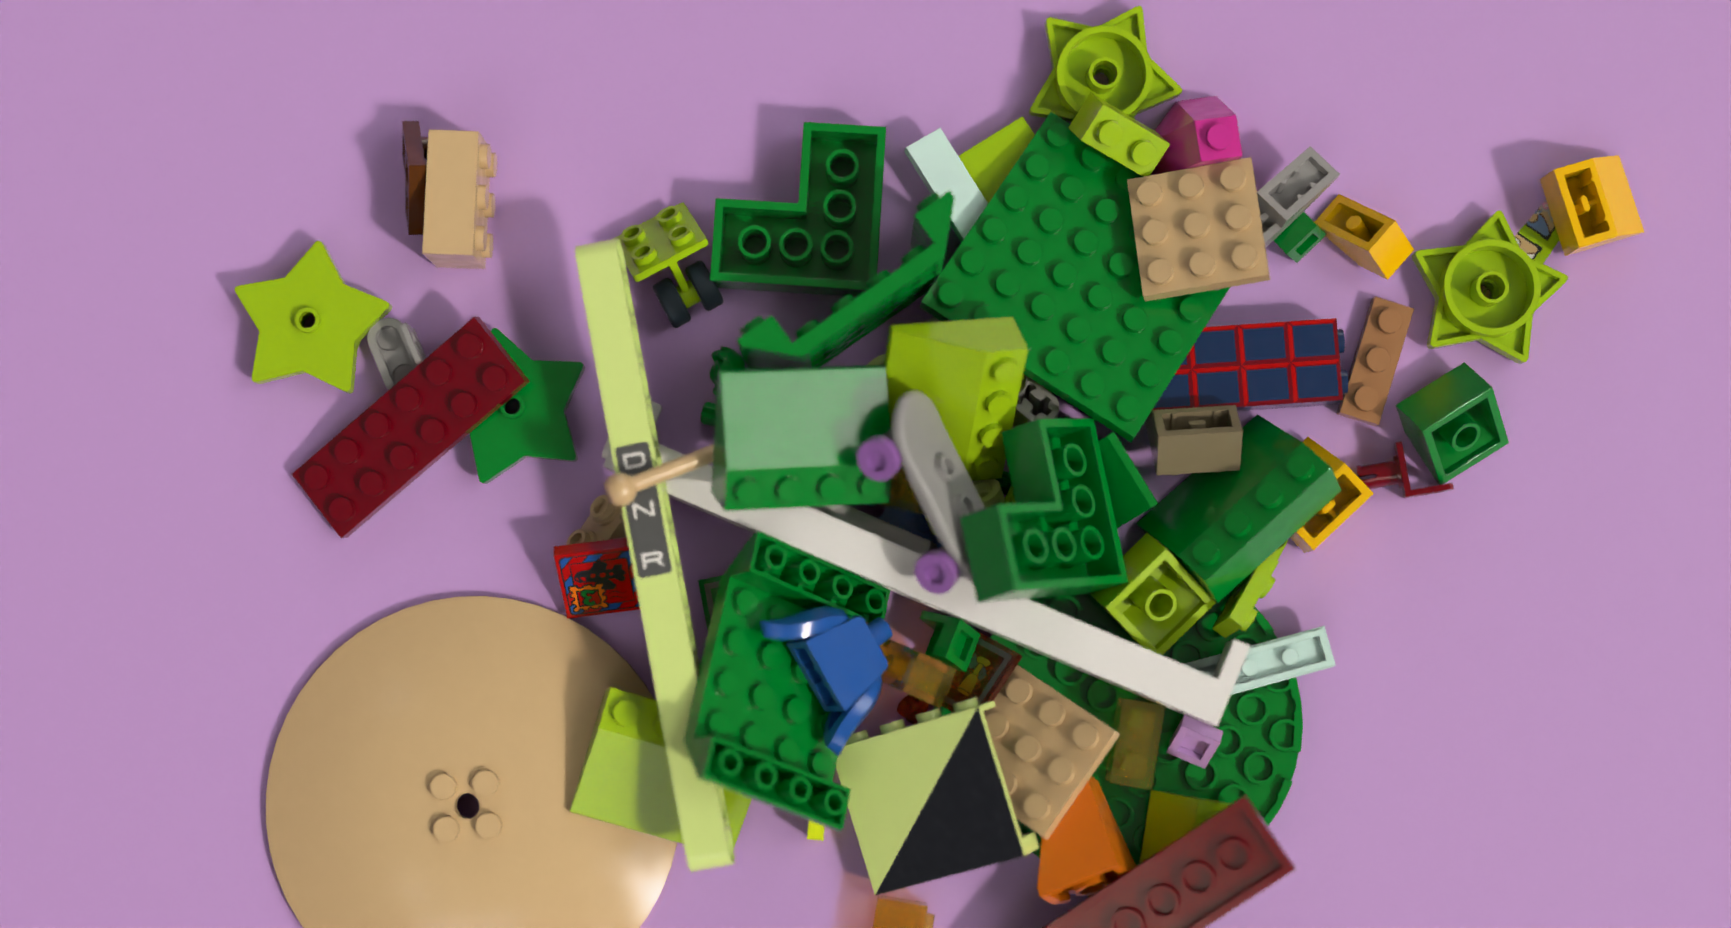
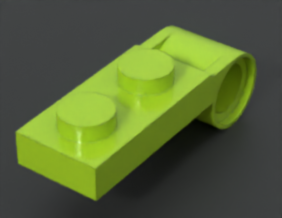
M1288 540L1234 588L1212 627L1214 631L1226 638L1239 629L1245 631L1251 625L1258 612L1254 609L1255 604L1259 598L1262 599L1267 595L1275 583V578L1272 577V574L1279 563L1278 559Z

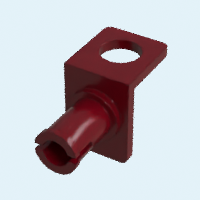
M1402 441L1395 442L1396 456H1393L1392 461L1356 466L1358 477L1376 476L1375 478L1362 480L1369 489L1398 485V488H1402L1404 499L1454 489L1453 483L1411 490Z

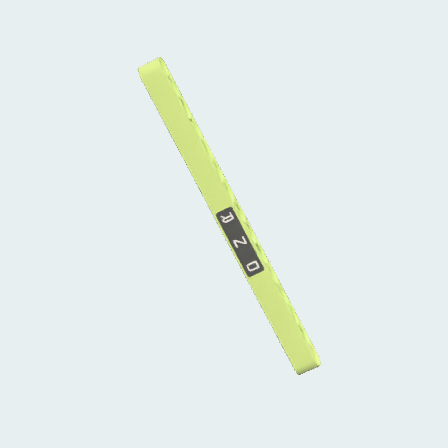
M614 238L576 246L575 256L615 473L622 472L633 476L663 463L624 253L620 240ZM664 481L636 492L637 495L633 502L627 506H622V513L685 855L690 871L695 872L733 865L735 863V854L723 788L698 779L684 743L700 671V662L667 484Z

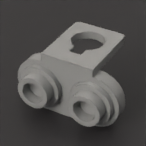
M382 318L368 332V345L388 390L426 359L415 329L406 322L402 323L394 318Z

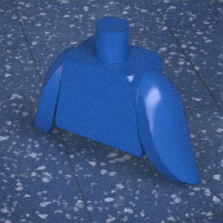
M829 606L815 607L778 620H760L763 637L775 641H788L786 644L822 708L825 712H830L824 728V745L835 755L839 756L848 739L868 716L879 698L882 687L881 674L888 667V661L879 646L892 638L891 627L881 617H877L866 624L864 618L860 615L848 616L842 609Z

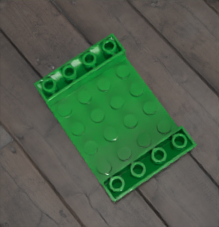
M950 190L941 197L935 192L916 206L918 212L914 215L910 244L912 250L901 258L903 264L900 268L891 274L885 269L872 277L865 284L868 287L866 291L854 299L852 294L842 298L830 308L833 313L826 320L819 324L816 319H813L795 333L798 338L793 343L773 315L765 320L758 316L745 324L740 329L742 336L737 339L746 365L750 369L822 367L925 295L942 271L955 198Z
M753 532L720 579L687 723L684 743L698 779L833 830L842 831L851 789L833 782L838 756L824 745L823 738L825 724L830 712H825L789 650L786 644L788 641H775L763 637L760 620H778L815 607L829 606L842 609L848 616L860 615L868 624L877 617L885 620L890 590L762 532Z

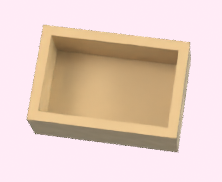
M428 130L422 254L436 267L485 269L486 258H492L493 235L492 233H487L488 218H493L495 214L494 193H489L490 177H496L497 155L496 153H491L490 144H487L479 131Z

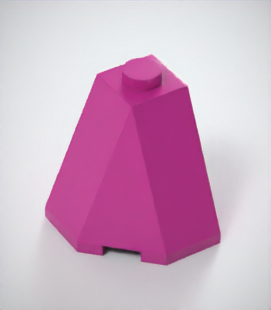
M1217 96L1176 101L1154 130L1169 142L1170 145L1151 175L1241 159L1243 155L1236 114Z

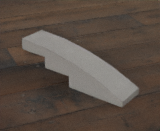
M1311 146L1257 191L1265 247L1297 219L1340 175Z

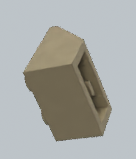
M1236 405L1152 410L1147 417L1145 425L1156 476L1240 470L1243 430Z

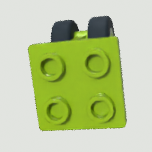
M682 202L675 206H668L662 209L655 217L639 225H632L615 237L620 240L626 266L635 282H640L669 267L678 286L675 287L670 278H665L654 284L652 288L674 328H678L691 320L687 309L699 302L702 303L707 311L723 304V297L716 283L710 281V272L703 261H697L686 267L685 272L689 279L688 281L685 280L677 264V261L709 244L685 203Z

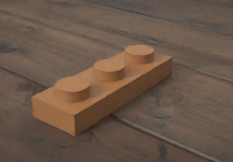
M1376 296L1372 298L1348 375V393L1343 394V401L1340 402L1337 411L1338 415L1375 427L1379 425L1413 315V308Z

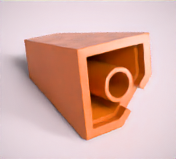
M1092 776L1049 839L1046 840L1042 837L1037 890L1041 898L1053 905L1069 903L1071 901L1070 894L1091 896L1136 866L1100 784Z

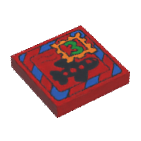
M627 537L554 546V560L567 619L640 610Z

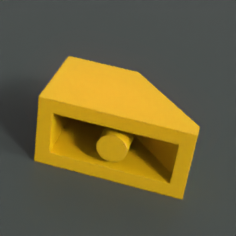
M1341 194L1337 195L1315 221L1327 234L1325 237L1359 266L1387 280L1414 250L1394 219Z

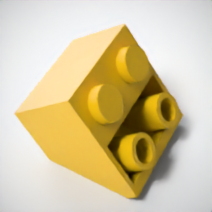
M1619 155L1591 158L1552 170L1540 179L1564 256L1644 233Z
M1309 437L1305 438L1302 442L1332 468L1342 491L1290 537L1304 553L1314 551L1374 494L1343 461Z

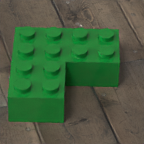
M804 122L798 203L716 198L710 281L715 282L718 288L836 296L852 294L853 297L863 294L868 288L865 284L877 275L886 127Z
M1036 419L1001 432L1016 504H997L960 517L977 603L1091 594L1128 583L1094 419Z

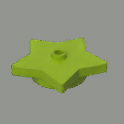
M1136 6L1102 25L1094 27L1052 17L1046 19L1045 31L1052 71L1030 107L1029 114L1031 116L1047 118L1050 112L1063 120L1072 122L1091 92L1135 118L1137 114L1172 100L1182 93V88L1149 56L1143 8L1141 6ZM1098 73L1106 75L1108 85L1097 83L1094 76Z
M1499 210L1491 215L1464 245L1418 250L1411 256L1435 299L1427 348L1436 349L1478 341L1518 364L1528 361L1532 320L1535 310L1568 280L1567 275L1531 259L1520 249L1503 212ZM1480 285L1488 287L1490 290L1489 298L1482 294Z
M316 241L285 278L239 285L234 289L259 330L252 372V381L257 384L308 373L346 393H353L357 349L361 340L380 319L384 318L392 310V305L387 301L346 285L327 247L321 241ZM313 314L315 316L314 325L310 328H304L306 318Z

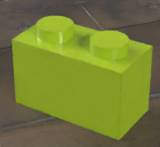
M1091 92L1068 127L1081 141L1143 177L1151 175L1170 145L1156 131Z

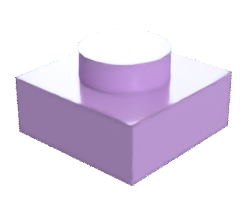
M1184 715L1169 741L1166 753L1205 769L1221 742L1223 731Z

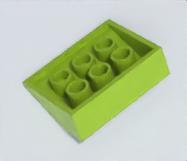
M1004 317L890 325L884 362L887 375L890 430L892 429L894 409L899 398L911 390L923 392L935 405L942 423L972 481L999 479L1003 475L1006 456L1001 432L1009 430L1013 426L1028 347L1014 318Z
M610 687L605 690L569 812L683 844L657 700ZM723 788L733 846L735 847L752 799Z

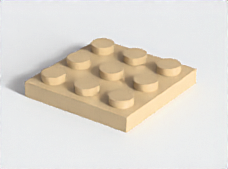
M1251 157L1127 180L1142 293L1145 302L1270 280Z
M1016 664L991 700H994L995 707L985 710L984 716L1016 819L1048 840L1120 734Z

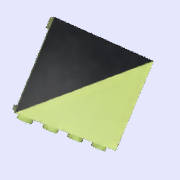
M977 697L952 704L955 712L946 715L941 714L940 708L915 715L918 723L905 726L903 719L879 726L881 734L869 737L867 729L853 733L841 754L837 757L836 769L841 785L851 789L848 809L875 895L1020 858L1039 848L1035 831L1021 835L987 726L984 711L995 707L994 700L979 705Z

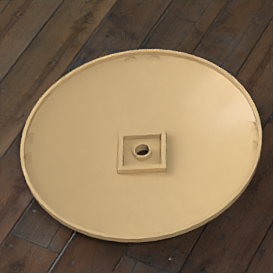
M465 596L433 600L400 610L358 632L331 654L300 691L278 735L269 767L266 789V827L269 850L283 893L303 928H640L662 892L673 863L677 842L572 813L569 810L605 690L613 687L654 700L645 683L613 647L588 628L552 610L514 599ZM464 793L473 794L479 801V811L474 817H464L457 809L458 799Z

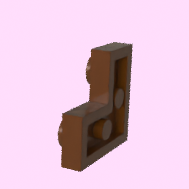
M402 121V158L405 172V214L408 235H423L428 137H421L419 121Z

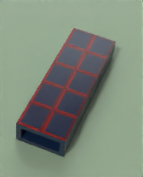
M1337 318L1205 327L1153 410L1236 405L1237 411L1336 405L1343 401V394L1348 393V375L1346 369H1341L1339 354L1344 353L1345 350L1343 329H1337Z

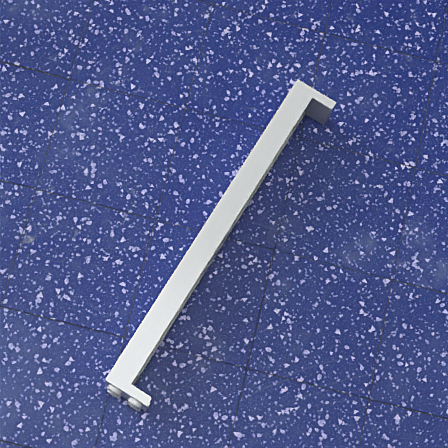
M651 401L656 425L662 411V406ZM608 438L602 451V457L606 459L603 466L615 474ZM659 444L663 464L685 455ZM711 465L702 466L666 481L668 495L674 500L752 533L762 532L894 593L951 617L962 619L965 623L1210 726H1218L1250 649V645L1235 639L1226 642L1214 674L1210 676L1029 599L977 603L973 582L966 577H959L957 583L946 593L934 594L928 592L919 584L915 576V565L918 559L923 556L922 554L811 507L724 511L711 492L713 469Z

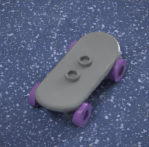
M911 390L904 393L897 401L893 414L892 429L883 436H874L864 442L858 449L857 463L861 471L868 478L875 481L890 479L898 472L901 464H903L907 472L906 477L938 540L944 545L939 549L927 551L918 559L915 565V576L919 584L928 592L943 594L948 592L957 583L959 577H966L973 582L960 517L986 508L942 423L935 405L923 392Z

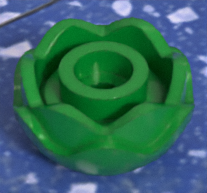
M721 346V350L714 351L711 354L715 364L712 366L709 376L715 384L713 388V394L717 395L718 370L745 369L743 357L729 347Z

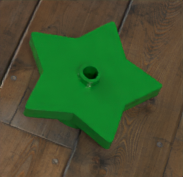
M493 328L491 330L492 334L530 382L470 433L479 481L487 484L527 457L576 462L578 455L566 416V410L584 373V364L572 361L532 360L501 331ZM512 399H517L520 403L519 411L515 414H508L505 410L506 405Z

